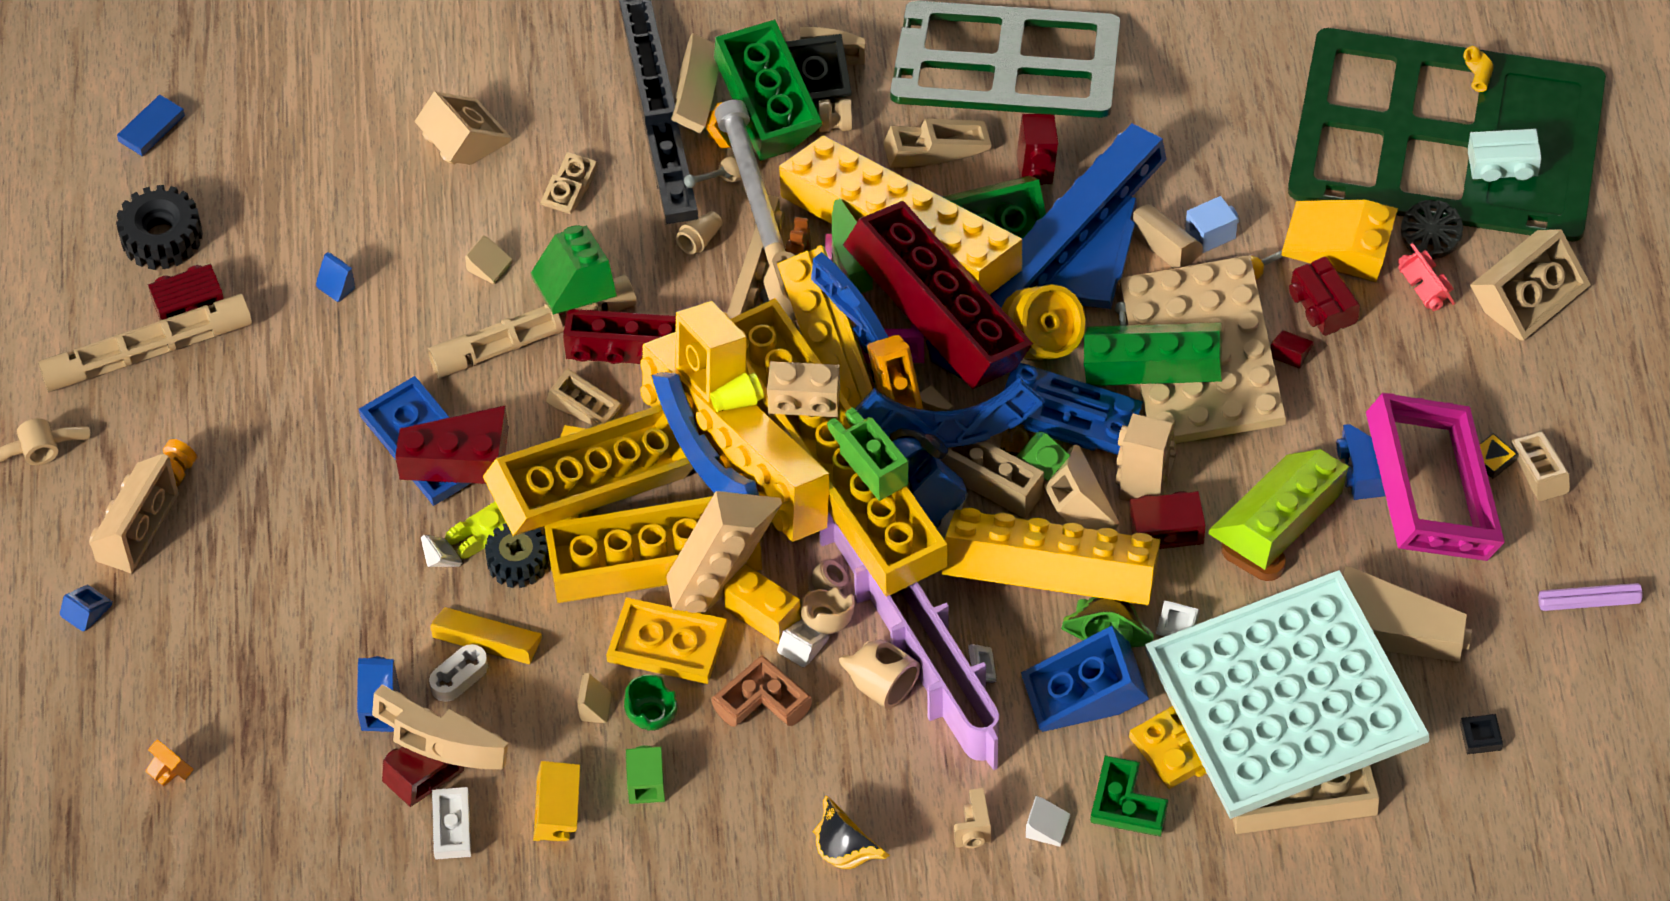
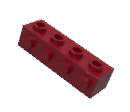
M582 309L568 310L563 333L566 359L580 362L602 361L611 364H641L643 344L676 332V316Z

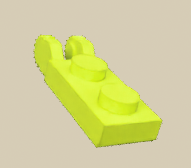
M494 501L466 519V522L460 521L446 532L445 539L449 544L453 545L473 534L474 536L461 543L457 549V553L462 559H468L485 548L489 534L494 536L493 530L498 527L503 531V524L506 521Z

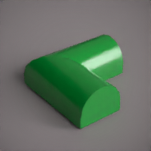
M1105 755L1090 821L1093 824L1162 837L1167 815L1168 799L1134 793L1140 762Z

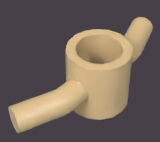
M41 418L30 419L18 427V441L0 447V463L14 455L23 453L26 462L30 465L39 466L47 464L58 455L56 443L87 440L90 438V429L88 426L65 427L52 431L47 420Z

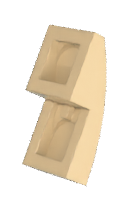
M800 27L801 39L842 34L847 65L865 64L864 38L836 29Z

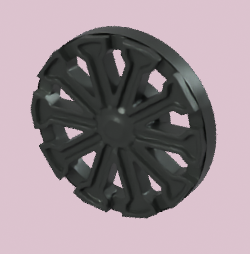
M1424 200L1415 206H1411L1405 213L1401 223V237L1405 246L1412 253H1415L1411 244L1421 239V245L1415 247L1420 253L1426 249L1432 259L1442 258L1452 253L1459 246L1463 235V223L1457 210L1450 207L1448 203L1438 200ZM1430 208L1437 209L1434 216H1432ZM1423 210L1425 217L1419 214L1418 211ZM1443 212H1446V213L1449 214V215L1443 217L1442 219H1440L1441 216H1442V214H1443ZM1409 219H1413V220H1415L1417 223H1411V222H1408V221H1409ZM1451 222H1456L1457 225L1452 226L1448 224H1450ZM1408 231H1417L1412 235L1407 234ZM1447 234H1455L1456 238H1451ZM1443 241L1448 247H1441L1440 242ZM1429 244L1433 245V251H1428L1427 247Z

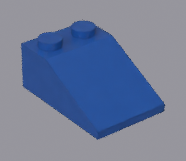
M1113 626L1021 672L1038 727L1042 732L1116 716L1149 700L1130 642Z

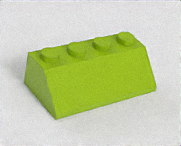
M1321 449L1288 454L1209 529L1208 534L1265 570L1342 494L1349 466Z

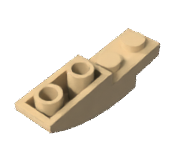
M383 684L375 691L372 716L394 728L393 741L428 758L453 765L499 770L506 766L508 742L504 741L498 734L490 733L473 723L468 717L461 716L450 709L440 718L432 710L417 705L407 699L402 693L393 691Z

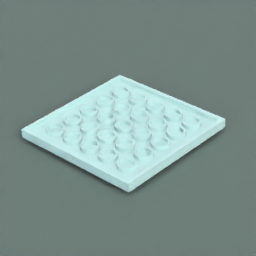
M1340 570L1145 644L1146 653L1230 819L1429 742L1427 729Z

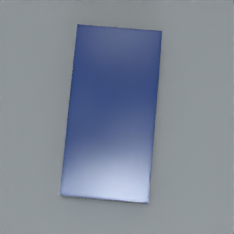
M159 94L117 134L118 142L143 156L185 116L184 109Z

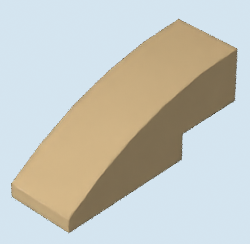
M924 119L921 127L891 126L883 142L890 167H917L951 162L990 150L992 146L985 121Z

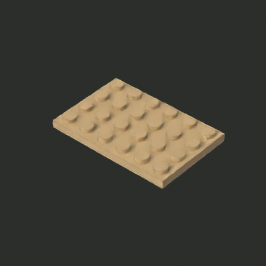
M1250 255L1122 277L1120 279L1128 325L1222 323V382L1140 384L1146 417L1173 423V441L1175 444L1286 425L1285 412Z

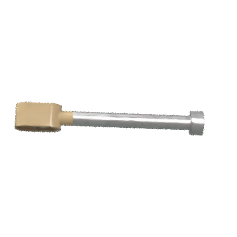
M728 100L721 103L715 109V117L719 129L728 134L769 263V268L764 277V286L769 301L776 298L793 322L797 319L777 263L795 255L786 252L746 129L750 122L746 105L741 100Z

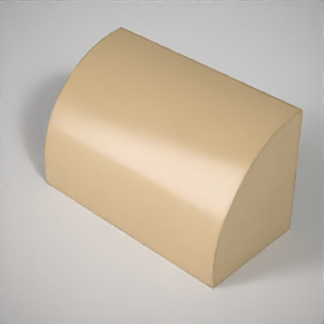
M1147 204L1134 211L1133 222L1135 227L1132 236L1173 268L1189 266L1202 255V244L1154 206Z

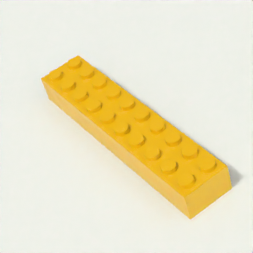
M774 298L731 318L730 320L739 329L743 330L748 338L749 346L746 349L748 375L756 374L764 394V399L757 401V406L829 472L828 512L885 596L892 595L946 568L947 543L911 491L905 486L879 501L840 454V445L832 436L827 426L828 421L834 417L768 414L767 386L770 361L821 364L777 299ZM840 391L838 417H835V419L837 418L847 430L852 426L848 423L845 413L852 407Z

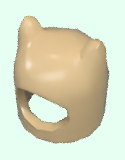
M881 639L867 641L853 656L843 655L839 658V663L850 674L857 689L888 710L897 706L908 695L920 672V663L895 645Z

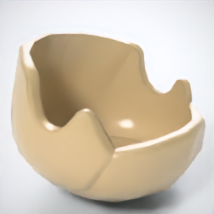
M839 587L829 591L822 589L808 591L800 603L803 621L813 630L823 634H831L843 630L850 623L855 607L853 594L848 595L846 598L841 593Z

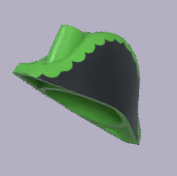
M1092 597L1089 600H1078L1076 612L1064 617L1061 627L1067 633L1085 640L1113 626L1130 642L1131 648L1143 647L1154 639V634L1140 621L1135 608L1130 602Z

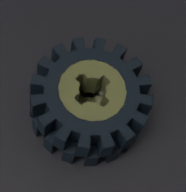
M507 523L503 524V531L498 527L493 530L494 536L489 534L487 544H485L487 566L492 578L496 577L497 582L501 585L506 580L507 587L513 588L514 582L519 583V588L525 587L524 581L529 580L531 585L536 583L535 575L542 578L544 569H547L549 565L546 538L541 534V530L536 528L513 536ZM518 550V552H517L516 554H514V555L511 554L512 552Z

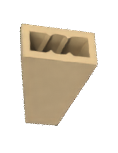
M1345 567L1344 579L1383 651L1460 662L1462 649L1469 650L1472 629L1465 628L1467 614L1355 568Z

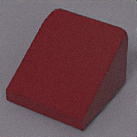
M1282 330L1271 343L1272 357L1275 360L1300 369L1313 346V341Z

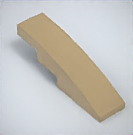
M692 33L676 82L678 85L674 99L676 106L671 120L701 133L708 119L719 68L714 59L715 43Z

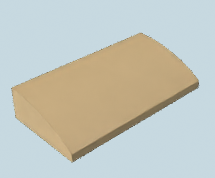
M1369 765L1232 819L1236 834L1377 816L1379 795Z

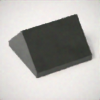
M842 34L786 41L812 101L852 95Z

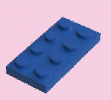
M416 376L359 408L362 420L395 460L400 428L450 418ZM412 480L433 506L471 484Z

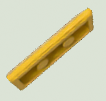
M447 607L442 609L430 626L432 637L461 646L478 645L486 653L529 665L542 639L541 633Z

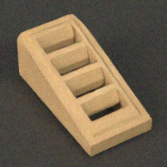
M568 368L549 390L546 402L556 409L593 426L612 421L623 405ZM567 389L573 391L570 396L565 394ZM579 395L584 397L580 403L576 401ZM592 400L596 404L590 410L586 406ZM605 406L609 409L603 417L597 415L601 407Z
M1543 431L1511 440V446L1518 453L1517 459L1538 501L1561 496L1570 491L1569 473ZM1540 447H1541V450H1537V451H1534V452H1531V453H1526V451H1530V450H1533V449H1536V448H1540Z

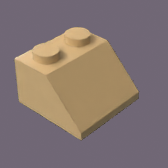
M434 91L414 121L423 131L422 135L424 138L435 144L441 151L440 156L451 164L472 165L507 145L512 139L477 98Z

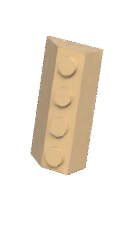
M720 491L714 493L666 576L673 610L705 613L724 596V586L747 563L782 504L781 498Z

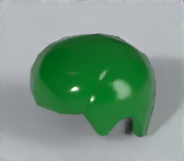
M643 674L633 678L625 690L624 710L626 716L641 729L647 731L659 730L669 725L677 714L676 693L674 690L670 691L667 689L663 678L660 676Z

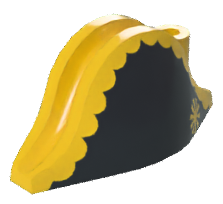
M825 796L823 799V819L812 831L816 835V846L823 859L837 868L852 869L868 860L886 859L890 856L867 837L830 797Z

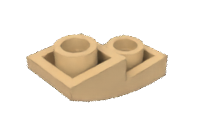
M567 152L558 174H552L540 202L541 205L572 214L594 178L599 167L597 161Z

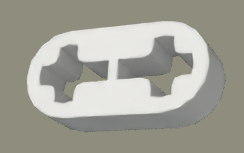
M474 644L465 645L439 665L429 678L432 695L439 701H452L483 677L488 669L484 649ZM469 659L471 661H475L477 659L478 664L474 665L472 663H469L466 665L465 660ZM442 680L446 683L452 681V686L442 685L440 687L439 682Z

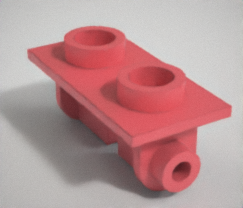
M1412 243L1411 247L1415 253L1410 256L1406 254L1399 258V271L1405 276L1412 287L1421 280L1424 281L1414 290L1426 308L1437 311L1443 306V301L1447 298L1452 305L1456 304L1449 294L1454 288L1445 275L1442 273L1437 277L1432 270L1437 265L1426 249L1420 253Z

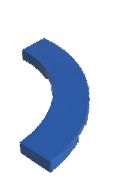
M823 252L814 257L811 280L831 299L840 311L856 324L852 329L864 352L868 354L867 345L888 338L886 331L863 295L839 267ZM871 369L873 382L875 383L873 370Z
M662 371L651 375L660 404L676 440L695 471L714 493L720 491L759 496L756 481L740 475L731 467L724 468L718 462L720 455L713 448L705 434L699 436L694 414L685 395L680 376L675 373Z
M1019 377L1007 389L988 401L961 410L928 411L908 407L885 396L876 388L872 389L855 410L864 420L868 417L873 418L888 437L900 428H908L909 430H917L924 434L935 435L948 448L991 439V436L999 434L1008 428L1012 429L1034 414L1045 403V400Z

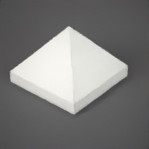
M423 535L421 537L428 567H460L462 560L445 538L431 535Z

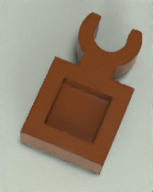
M795 217L794 230L790 231V238H788L785 248L786 252H790L795 256L811 250L810 228H808L809 220Z

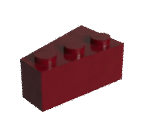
M506 406L400 428L395 455L399 480L486 484L483 478L484 474L496 458L505 456L509 431Z

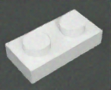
M468 787L432 790L435 860L471 857Z

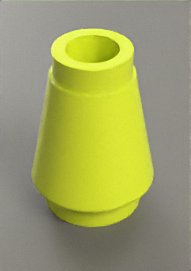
M743 373L716 389V391L711 392L710 398L716 412L757 405V401L764 399V394L756 374L747 375Z

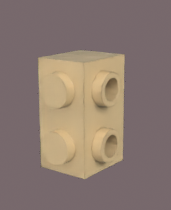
M770 361L767 386L768 414L838 417L840 396L839 365Z

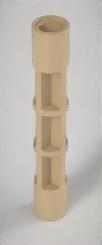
M624 274L613 279L616 297L575 309L618 312L637 305V301L630 280ZM545 304L543 307L511 319H504L500 323L468 335L464 334L427 348L431 365L440 379L475 366L484 360L511 350L520 349V347L553 334H560L564 331L567 311L553 315L548 305Z
M242 293L214 302L213 305H205L73 349L72 352H64L40 360L38 365L49 393L252 325V320Z

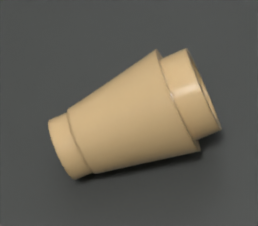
M709 211L707 214L698 217L699 219L692 220L679 228L676 241L685 253L694 254L702 252L719 228L722 227V219L716 212Z

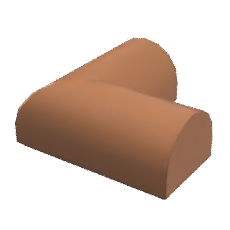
M763 655L712 697V705L716 713L724 722L732 727L737 726L761 704L767 707L787 726H793L807 714L812 703V697Z

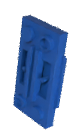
M1130 198L1053 279L1051 284L1067 288L1076 295L1082 306L1111 309L1118 280L1123 275L1135 227L1133 214L1137 208L1136 198Z
M1021 362L1016 370L1010 372L1005 389H1007L1020 377L1045 400V403L1034 414L1020 423L1024 425L1026 430L1035 433L1037 431L1045 432L1051 438L1072 445H1079L1091 451L1100 449L1118 455L1120 449L1118 438L1122 425H1129L1132 413L1139 415L1143 401Z

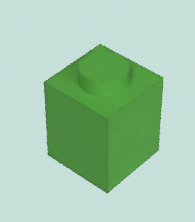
M1037 431L1015 457L1043 471L1044 480L1049 481L1071 455L1048 434Z
M642 745L634 749H626L629 804L665 802L662 748Z

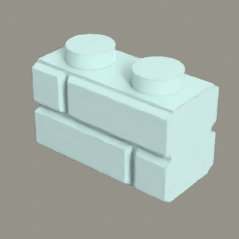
M1536 129L1470 132L1468 157L1472 179H1483L1491 182L1499 178L1515 177L1519 180H1526L1532 176H1538L1541 153Z

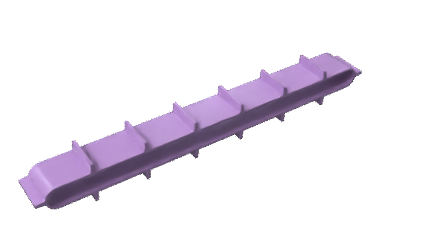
M828 512L827 528L819 531L820 545L825 546L835 542L854 573L856 603L858 604L870 599L890 631L891 644L920 663L918 678L927 690L929 721L943 717L964 752L970 758L979 761L986 760L993 770L998 769L999 713L986 692V665L983 662L970 666L948 631V604L945 603L933 607L918 582L900 590L985 726L984 728L975 727L967 720L891 596H885Z

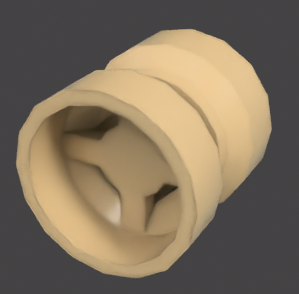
M841 99L837 103H832L829 100H819V116L822 121L820 132H830L832 128L852 131L851 99Z

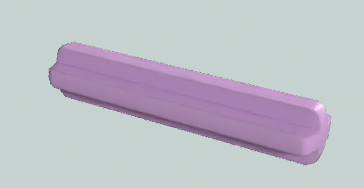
M1638 583L1541 590L1538 596V603L1542 611L1639 604L1642 601L1643 593L1641 585Z

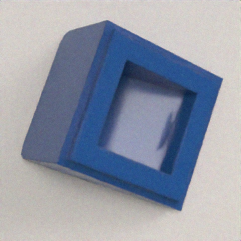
M327 252L324 255L317 277V288L335 301H342L355 289L352 267L332 253Z
M87 584L64 595L60 616L79 630L86 631L112 606L113 601Z

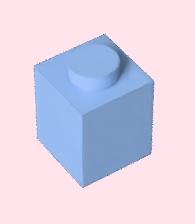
M1219 196L1187 210L1185 231L1202 244V253H1205L1236 239L1239 217L1235 208L1231 205L1228 206L1224 199Z

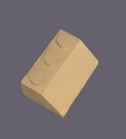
M1562 229L1537 230L1470 284L1484 312L1519 340H1525L1591 285Z
M160 454L140 461L136 464L132 473L125 476L120 493L115 500L109 503L106 509L104 520L91 533L90 546L95 561L131 574L133 573L179 495L168 455Z

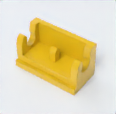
M541 761L536 778L533 841H569V832H576L580 778L579 764Z

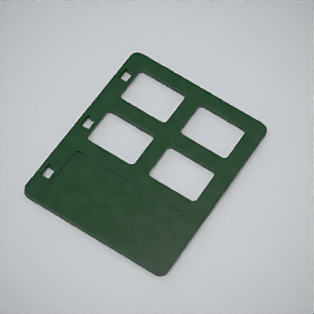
M1323 28L1318 31L1315 39L1289 177L1288 194L1291 198L1298 201L1369 200L1398 208L1396 215L1403 217L1411 206H1415L1421 201L1438 200L1448 203L1450 207L1457 210L1463 226L1529 236L1537 230L1562 229L1568 242L1578 241L1583 237L1585 231L1606 75L1602 69L1595 66L1480 50L1492 61L1493 72L1487 90L1479 92L1474 123L1462 124L1421 118L1413 114L1420 68L1422 66H1432L1472 72L1466 65V60L1463 57L1464 51L1467 48L1335 28ZM1343 53L1391 60L1396 63L1389 109L1387 111L1381 112L1330 104L1327 101L1335 56L1337 54ZM1324 127L1375 133L1383 137L1378 173L1374 186L1354 185L1321 180L1314 177L1320 137ZM1536 129L1541 153L1538 176H1532L1526 180H1519L1515 177L1499 178L1491 182L1483 179H1472L1468 159L1463 196L1459 200L1408 193L1400 189L1407 143L1412 139L1468 148L1470 132ZM1326 189L1345 192L1344 198L1325 195ZM1423 210L1418 211L1419 214L1425 217ZM1446 212L1443 213L1440 219H1442L1443 217H1445V216H1447V215H1449V214L1446 213ZM1527 220L1547 222L1546 228L1527 225Z

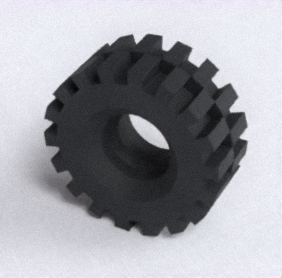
M157 185L156 191H151L150 186L143 188L144 194L139 195L137 192L131 195L132 202L125 200L121 204L123 211L118 210V221H116L123 251H126L127 257L131 261L135 258L136 265L141 267L146 262L148 269L153 270L156 269L157 264H161L163 270L169 269L168 263L175 262L176 266L183 264L182 257L184 256L190 259L193 256L192 248L198 250L200 247L199 239H202L203 236L198 209L193 198L189 200L188 193L185 191L179 194L177 187L170 186L169 191H165L164 185ZM167 224L172 226L170 230L162 234L148 233L151 228L157 225Z

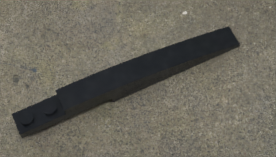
M618 0L649 153L666 224L699 219L693 187L689 188L684 184V178L690 174L678 123L671 120L675 103L651 0Z

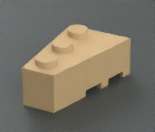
M1132 413L1129 425H1122L1118 438L1120 449L1116 463L1119 465L1115 480V484L1120 485V499L1130 501V499L1139 498L1144 495H1164L1177 454L1174 451L1173 423Z

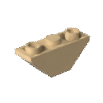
M1074 445L1067 451L1071 456L1050 480L1045 482L1044 487L1057 513L1068 523L1080 524L1086 529L1099 530L1101 528H1111L1115 530L1120 523L1080 446Z

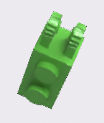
M852 407L845 413L848 423L852 426L846 430L835 417L828 421V430L840 445V454L879 501L908 485V460L873 418L868 417L864 420L857 410Z

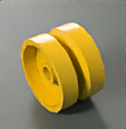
M1050 284L1017 290L1005 300L1001 308L1033 343L1023 358L1025 360L1055 359L1069 355L1079 346L1084 336L1086 319L1083 306L1076 295L1063 286Z

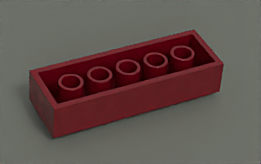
M904 201L859 218L843 246L972 389L1016 370L1033 343Z

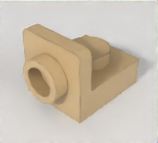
M983 788L969 790L970 804L963 805L966 822L954 825V841L957 848H977L985 843H991V824Z

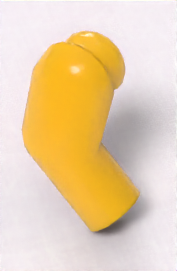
M1468 47L1464 51L1463 57L1468 68L1475 74L1471 86L1475 91L1484 92L1487 90L1493 72V63L1478 47Z

